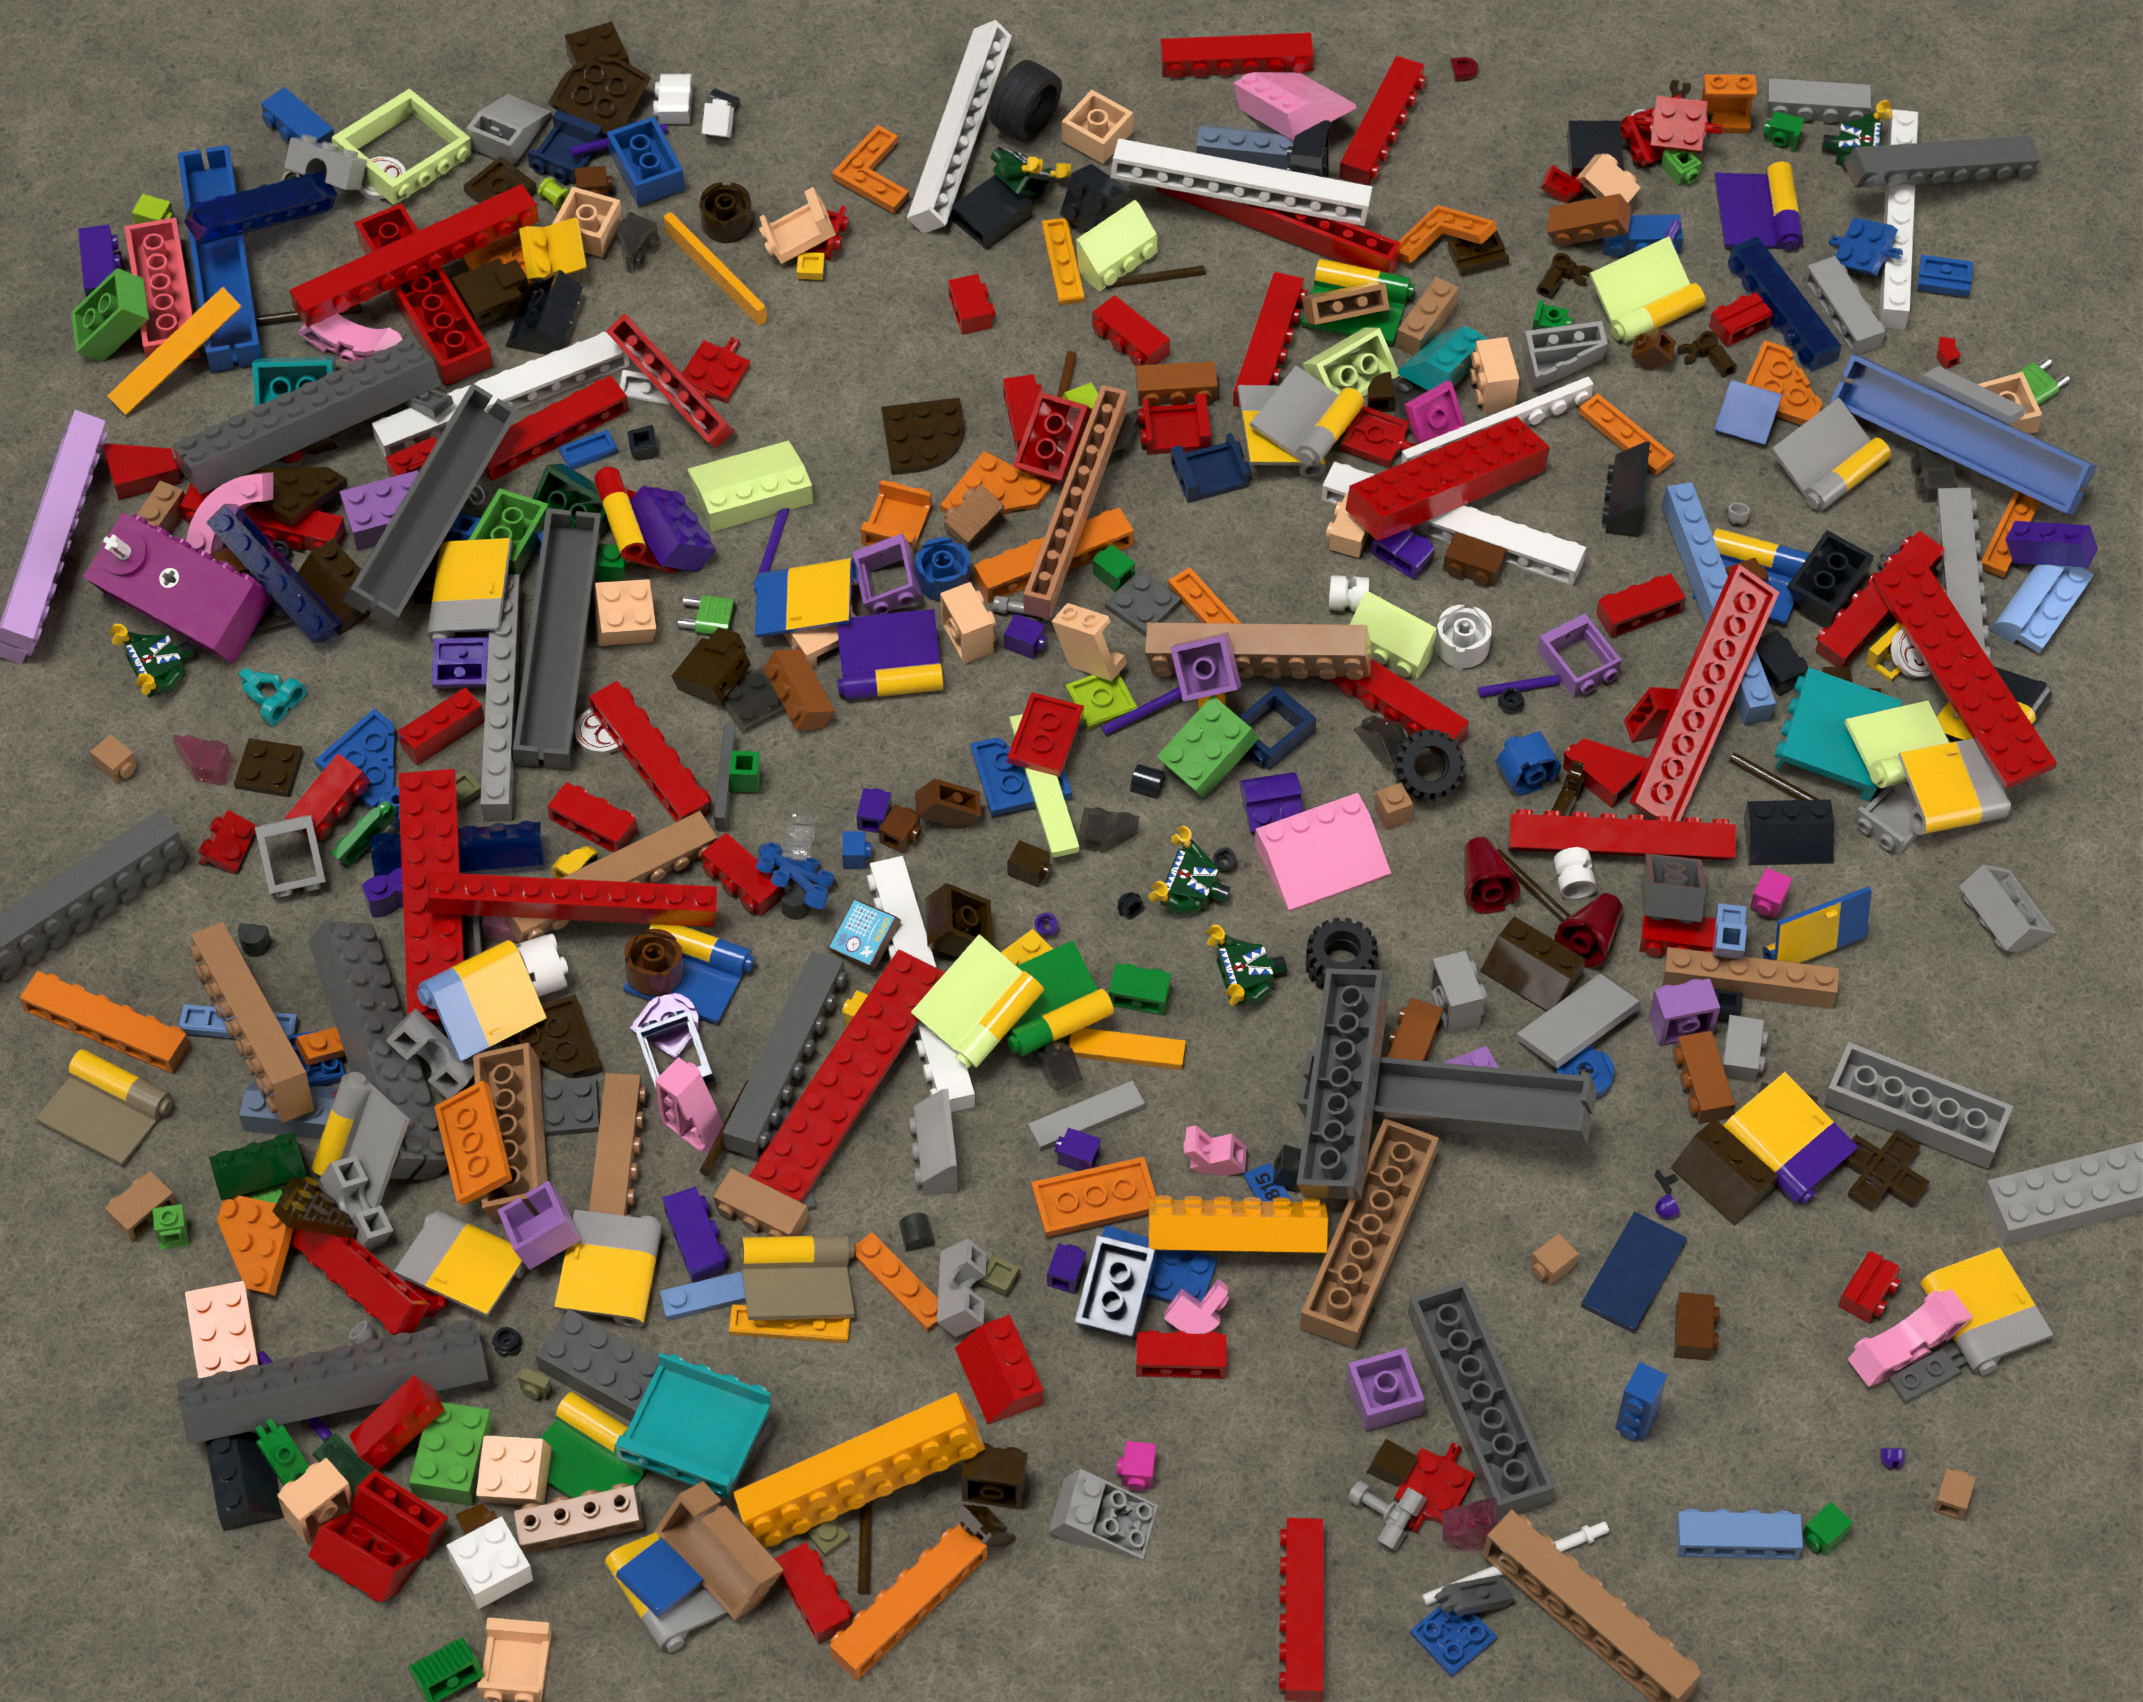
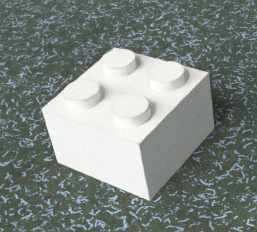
M502 1516L446 1545L450 1561L477 1609L533 1581L530 1565Z

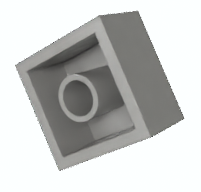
M1466 951L1434 958L1432 961L1429 988L1436 1006L1443 1008L1442 1022L1447 1034L1480 1026L1481 1015H1484L1483 1001H1486L1485 988L1483 984H1478L1476 965L1473 960L1469 961Z

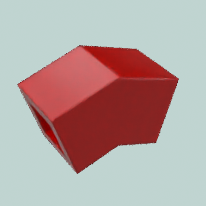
M1939 337L1936 359L1944 369L1959 364L1961 354L1955 347L1956 338Z

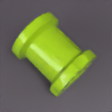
M550 177L541 182L537 194L540 198H546L552 202L555 209L560 210L570 190L561 188L556 184V180Z

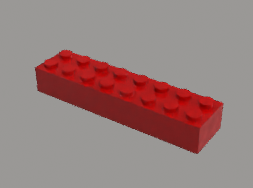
M402 203L355 222L358 242L365 254H369L419 231ZM441 267L388 291L420 346L433 359L437 374L444 386L493 367L488 343Z
M1516 416L1349 485L1345 510L1377 541H1380L1545 471L1550 446Z

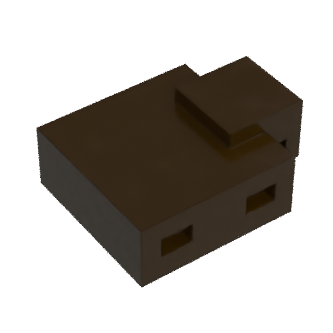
M496 259L452 278L453 288L477 327L523 308L521 293L529 291L528 278L516 259L502 264L500 259Z
M718 627L709 639L701 638L671 675L677 689L684 693L721 703L751 665L744 651L746 646L740 634Z

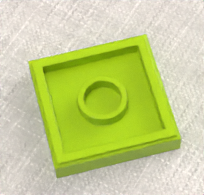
M1119 673L1113 681L1091 675L1065 685V689L1072 702L1084 706L1081 719L1087 731L1103 726L1138 708Z

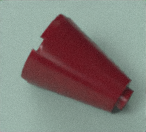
M1475 837L1468 841L1464 847V898L1468 907L1471 906L1479 914H1492L1505 910V905L1511 901L1514 904L1521 893L1520 884L1495 846L1485 837Z
M1609 893L1600 894L1559 924L1555 933V941L1585 958L1584 967L1592 968L1600 965L1607 957L1623 911L1621 901L1615 895Z

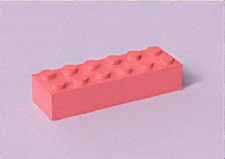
M176 217L124 226L131 272L143 278L149 319L140 327L146 359L194 314L182 241ZM199 348L188 359L201 357Z

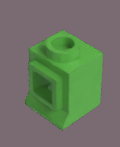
M1665 150L1663 152L1661 167L1678 186L1685 183L1691 184L1700 177L1702 163L1693 153Z
M183 1205L153 1208L154 1231L160 1250L188 1246V1223Z

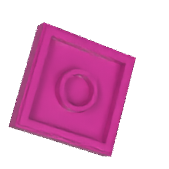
M1445 381L1404 404L1417 445L1465 426L1452 382Z

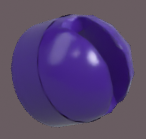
M1042 913L1036 918L1035 928L1041 936L1049 938L1057 933L1058 921L1053 914ZM1048 921L1051 928L1047 930L1043 923Z
M1669 1193L1661 1197L1655 1205V1211L1662 1219L1668 1220L1680 1214L1678 1205Z
M1881 1448L1880 1457L1882 1464L1886 1468L1891 1469L1894 1463V1469H1898L1904 1463L1905 1449Z

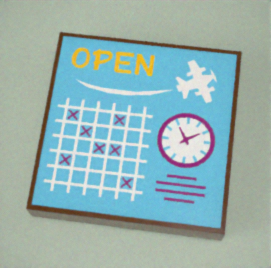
M853 899L828 949L875 970L901 919L869 904Z

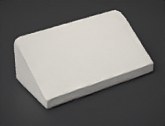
M622 371L620 387L628 398L670 404V401L644 373Z

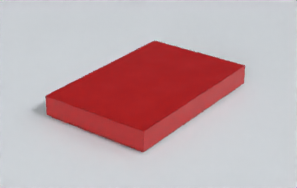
M1031 692L1009 750L1007 763L1060 777L1081 721L1084 706Z

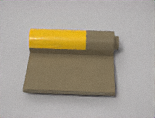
M81 1049L70 1062V1077L35 1119L36 1122L123 1166L160 1118L170 1113L173 1101L171 1093L85 1049Z
M847 1235L741 1237L739 1258L748 1320L854 1318L855 1312L847 1268L849 1259L854 1257L853 1241H849Z

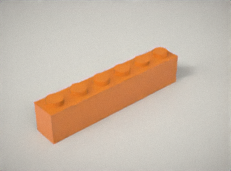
M1120 507L1111 511H1104L1100 515L1086 520L1068 571L1093 562L1095 555L1101 550L1104 551L1111 544L1120 551L1134 545V530ZM1045 537L1033 539L1023 546L1008 549L1000 555L990 559H983L974 565V580L988 603L993 602L996 595L1006 597L1026 589Z
M37 971L19 997L25 1012L171 1074L175 1072L190 1048L187 1035L181 1028L164 1025L157 1018L150 1015L145 1017L136 1013L133 1008L127 1005L120 1006L112 1003L104 995L98 994L96 996L91 994L82 986L65 983L58 976L51 973L47 975Z
M960 1524L954 1529L949 1528L941 1536L940 1542L933 1549H926L912 1569L907 1568L901 1572L896 1580L897 1583L889 1590H882L875 1598L874 1604L867 1611L865 1609L861 1610L854 1617L851 1626L845 1631L840 1630L833 1636L829 1645L830 1657L857 1681L987 1558V1546L978 1537L966 1532Z

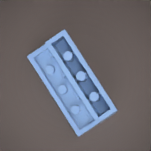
M2036 564L1990 631L2013 644L2018 640L2040 654L2094 574L2083 567Z

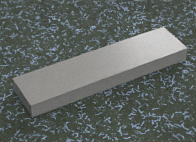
M1940 366L1923 374L1922 383L2005 424L2009 425L2025 414V407Z
M1132 1080L1028 1124V1129L1039 1150L1043 1151L1055 1146L1058 1138L1065 1136L1068 1127L1086 1133L1144 1109L1145 1102Z

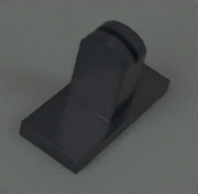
M1656 1170L1654 1176L1666 1194H1671L1672 1189L1669 1185L1678 1181V1178L1675 1174L1664 1178L1660 1170Z

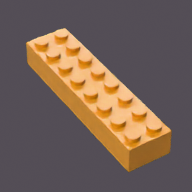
M955 1392L733 1493L743 1523L765 1549L776 1546L783 1540L796 1534H803L818 1524L832 1521L838 1515L847 1511L861 1508L867 1502L876 1498L888 1496L894 1490L907 1484L917 1483L921 1478L934 1472L943 1471L956 1462L970 1459L977 1453L985 1450L974 1418L958 1393Z

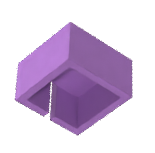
M549 1181L526 1193L529 1201L540 1213L539 1215L535 1216L521 1197L497 1210L514 1251L529 1270L581 1240L563 1198Z

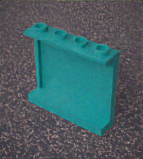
M1808 667L1804 677L1799 676L1794 687V691L1798 692L1796 698L1792 697L1787 713L1791 714L1790 720L1786 719L1781 729L1780 735L1785 737L1783 742H1778L1773 757L1778 758L1775 769L1779 770L1784 761L1861 789L1859 799L1870 802L1878 786L1872 782L1870 773L1844 721L1853 717L1901 707L1902 700Z
M659 1352V1365L625 1436L619 1435L615 1443L616 1456L618 1459L692 1486L704 1481L716 1495L729 1499L771 1410V1393L760 1385L753 1384L751 1386L740 1382L733 1375L725 1374L723 1376L713 1372L705 1365H693L685 1362L675 1354L665 1355Z

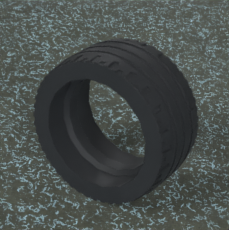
M1022 60L1007 73L999 85L990 109V122L997 129L1021 142L1033 140L1044 129L1057 108L1062 93L1061 79L1055 73L1034 61Z

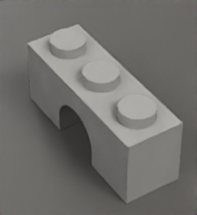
M302 134L301 138L290 139L284 168L303 175H320L321 166L325 163L327 167L325 183L345 190H360L367 160L358 157V152L348 149L340 151L337 149L338 145L329 142H322L321 144L317 142L316 137Z
M416 1008L397 1024L386 1040L406 1060L414 1054L423 1057L429 1063L432 1070L428 1081L447 1099L466 1086L474 1075V1063L468 1058L458 1061L450 1040Z
M354 1155L331 1162L320 1177L326 1193L334 1198V1204L340 1210L350 1215V1220L358 1228L354 1238L368 1251L383 1246L394 1230L382 1206L370 1208L367 1204L364 1187L368 1182V1178L357 1156Z
M969 1238L942 1250L940 1253L937 1323L955 1337L984 1325L985 1300L969 1288L977 1280L986 1277L987 1253Z

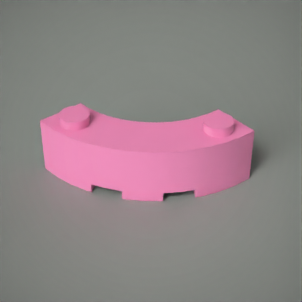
M338 313L309 327L304 323L297 332L325 353L328 349L340 355L339 360L348 364L354 361H361L372 356L375 352L390 348L403 340L402 336L390 327L385 329L363 327L347 320Z
M273 472L252 474L224 483L207 496L197 509L190 523L186 541L192 545L191 547L196 550L202 549L209 554L221 551L226 530L237 512L255 502L274 499Z
M1952 1289L1940 1293L1939 1291H1934L1924 1299V1304L1905 1320L1871 1339L1865 1337L1854 1346L1855 1351L1848 1360L1868 1387L1888 1380L1896 1371L1904 1368L1909 1363L1912 1365L1932 1353L1929 1348L1935 1347L1944 1339L1946 1341L1951 1339L1973 1316Z

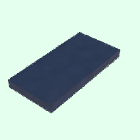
M1634 1211L1584 1297L1581 1308L1634 1334L1684 1247L1687 1237Z

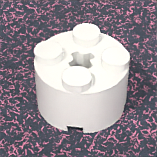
M1455 605L1446 609L1441 614L1437 625L1436 652L1445 663L1457 670L1480 664L1489 653L1492 633L1491 620L1483 610L1474 606L1471 609L1464 608L1465 605Z
M553 934L543 935L515 945L538 997L567 987L564 974L568 973V966L565 958L558 956L556 951L557 942Z

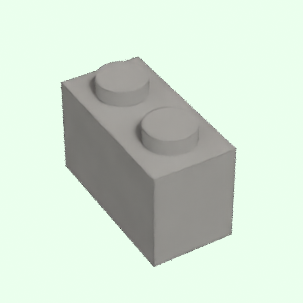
M1729 1015L1722 1060L1726 1078L1755 1083L1757 1073H1763L1765 1056H1760L1761 1048H1766L1768 1032L1763 1031L1764 1020Z

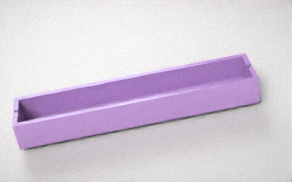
M74 410L65 430L0 622L1 658L22 664L26 655L31 657L35 644L39 640L42 631L41 626L47 616L50 607L48 605L55 592L56 581L60 576L64 565V557L71 544L70 538L75 531L79 519L77 517L83 507L86 498L85 493L91 483L92 472L96 467L100 456V448H102L107 432L102 431L105 420Z

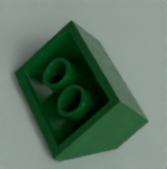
M563 463L546 465L532 499L549 504L551 509L571 510V529H576L577 511L600 513L601 540L611 527L595 482Z
M295 1133L281 1134L274 1139L260 1143L253 1142L245 1147L232 1151H221L209 1157L221 1201L288 1182L290 1177L303 1178L307 1176Z

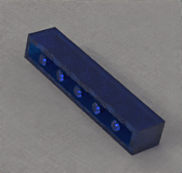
M322 171L313 174L307 173L301 177L284 179L278 183L265 184L247 191L241 190L235 194L218 196L215 199L204 202H195L190 205L184 223L198 244L202 245L327 212L332 209L337 192L331 184L325 183L326 176Z
M1758 236L1731 247L1728 260L1730 271L1739 276L1747 292L1757 293L1763 300V303H1766L1771 309L1772 326L1778 328L1783 334L1785 343L1789 347L1792 346L1800 363L1806 365L1813 372L1838 361L1842 345Z
M224 504L206 522L313 643L325 642L343 625L338 617L237 504Z
M522 821L519 824L508 825L496 823L491 826H465L458 829L460 872L544 865L541 822ZM381 833L371 837L374 877L389 875L395 869L402 867L401 833Z

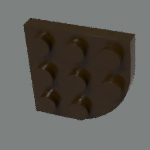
M599 57L598 59L586 62L582 61L573 66L563 76L547 105L602 127L603 137L607 138V132L624 127L652 77L632 65L614 58Z
M960 397L881 407L891 475L922 472L938 467L945 463L947 458L956 449L958 450L962 442L964 422Z

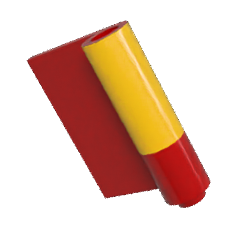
M613 467L601 468L595 474L594 482L621 557L671 574L677 573L678 570L676 568L661 566L643 539L630 502L637 492L625 488L618 469Z

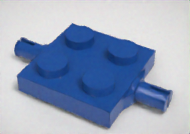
M1853 217L1844 237L1832 235L1830 236L1832 239H1829L1830 246L1839 247L1836 258L1840 264H1843L1847 270L1877 276L1882 264L1888 257L1899 260L1902 258L1900 255L1903 256L1901 248L1892 247L1898 229L1890 224Z

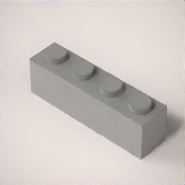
M1771 78L1768 81L1766 117L1772 118L1774 111L1804 118V121L1850 122L1864 117L1871 110V85Z
M1836 256L1808 265L1805 283L1851 353L1859 355L1882 347L1886 333L1885 327L1873 314L1871 305L1865 302L1861 296L1858 285L1852 282L1846 267L1840 264Z

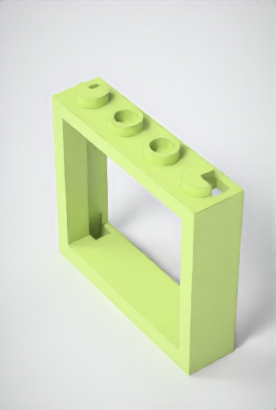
M411 89L406 90L332 137V143L338 145V150L348 149L358 152V157L367 160L363 180L393 205L408 198L412 193L427 186L439 176L446 174L461 162H465V159L471 155V138ZM414 114L450 144L393 179L357 149Z

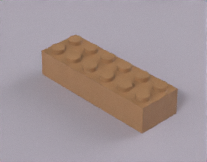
M529 1043L474 1054L475 1084L482 1080L489 1084L512 1177L511 1181L481 1196L482 1209L493 1223L501 1222L502 1220L497 1210L521 1197L534 1214H539L526 1196V1193L547 1182L539 1057Z

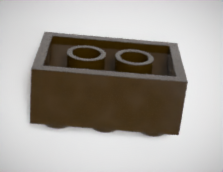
M332 538L310 552L294 577L292 585L330 627L340 636L368 618L371 613L366 610L363 614L343 602L344 597L361 569Z
M1514 916L1498 935L1480 972L1547 1012L1564 1000L1583 976L1586 959Z
M1715 1118L1692 1138L1671 1166V1169L1734 1226L1775 1191L1779 1176Z

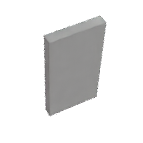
M1599 974L1517 1033V1040L1555 1068H1558L1640 1009V1001L1602 974Z

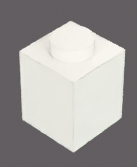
M713 99L712 104L705 103L702 134L724 138L731 137L734 108L727 106L728 101Z

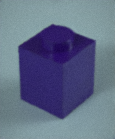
M1016 613L1004 632L1005 649L1033 660L1038 651L1043 652L1048 637L1045 636L1044 624Z
M863 788L856 815L857 830L879 833L880 826L891 810V792H885L878 788Z
M1068 1127L1065 1136H1060L1055 1146L1054 1153L1058 1154V1165L1075 1171L1094 1168L1101 1152V1139Z
M1058 1243L1047 1271V1286L1075 1294L1086 1266V1251H1082L1075 1245Z

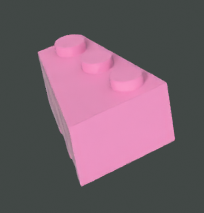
M678 1057L655 1080L661 1123L702 1154H705L713 1145L724 1123L701 1076L700 1070L693 1063H686Z

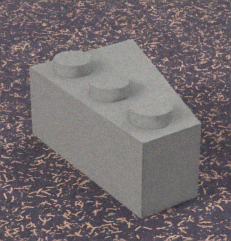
M1597 321L1525 331L1521 347L1532 391L1602 360L1608 344L1603 322Z

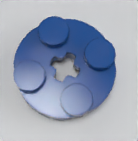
M1590 1045L1556 1068V1073L1579 1075L1580 1068L1591 1071L1592 1073L1589 1076H1591L1597 1089L1595 1099L1603 1096L1610 1090L1614 1076V1065L1610 1057L1603 1051L1600 1053L1594 1050L1593 1046Z

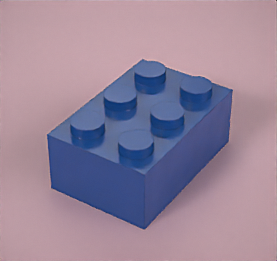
M654 116L607 132L609 153L637 206L685 190L683 169Z

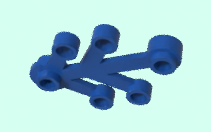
M767 842L759 846L758 853L760 855L756 864V868L759 871L771 873L774 866H779L780 869L775 870L771 878V882L774 885L786 887L791 877L806 891L804 902L808 906L816 909L825 908L829 897L827 894L828 890L825 887L832 886L834 874L826 870H820L816 874L820 862L814 857L805 856L801 860L786 854L779 844ZM809 880L817 882L818 884H812Z

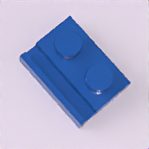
M1921 254L1917 290L1969 297L1973 262Z

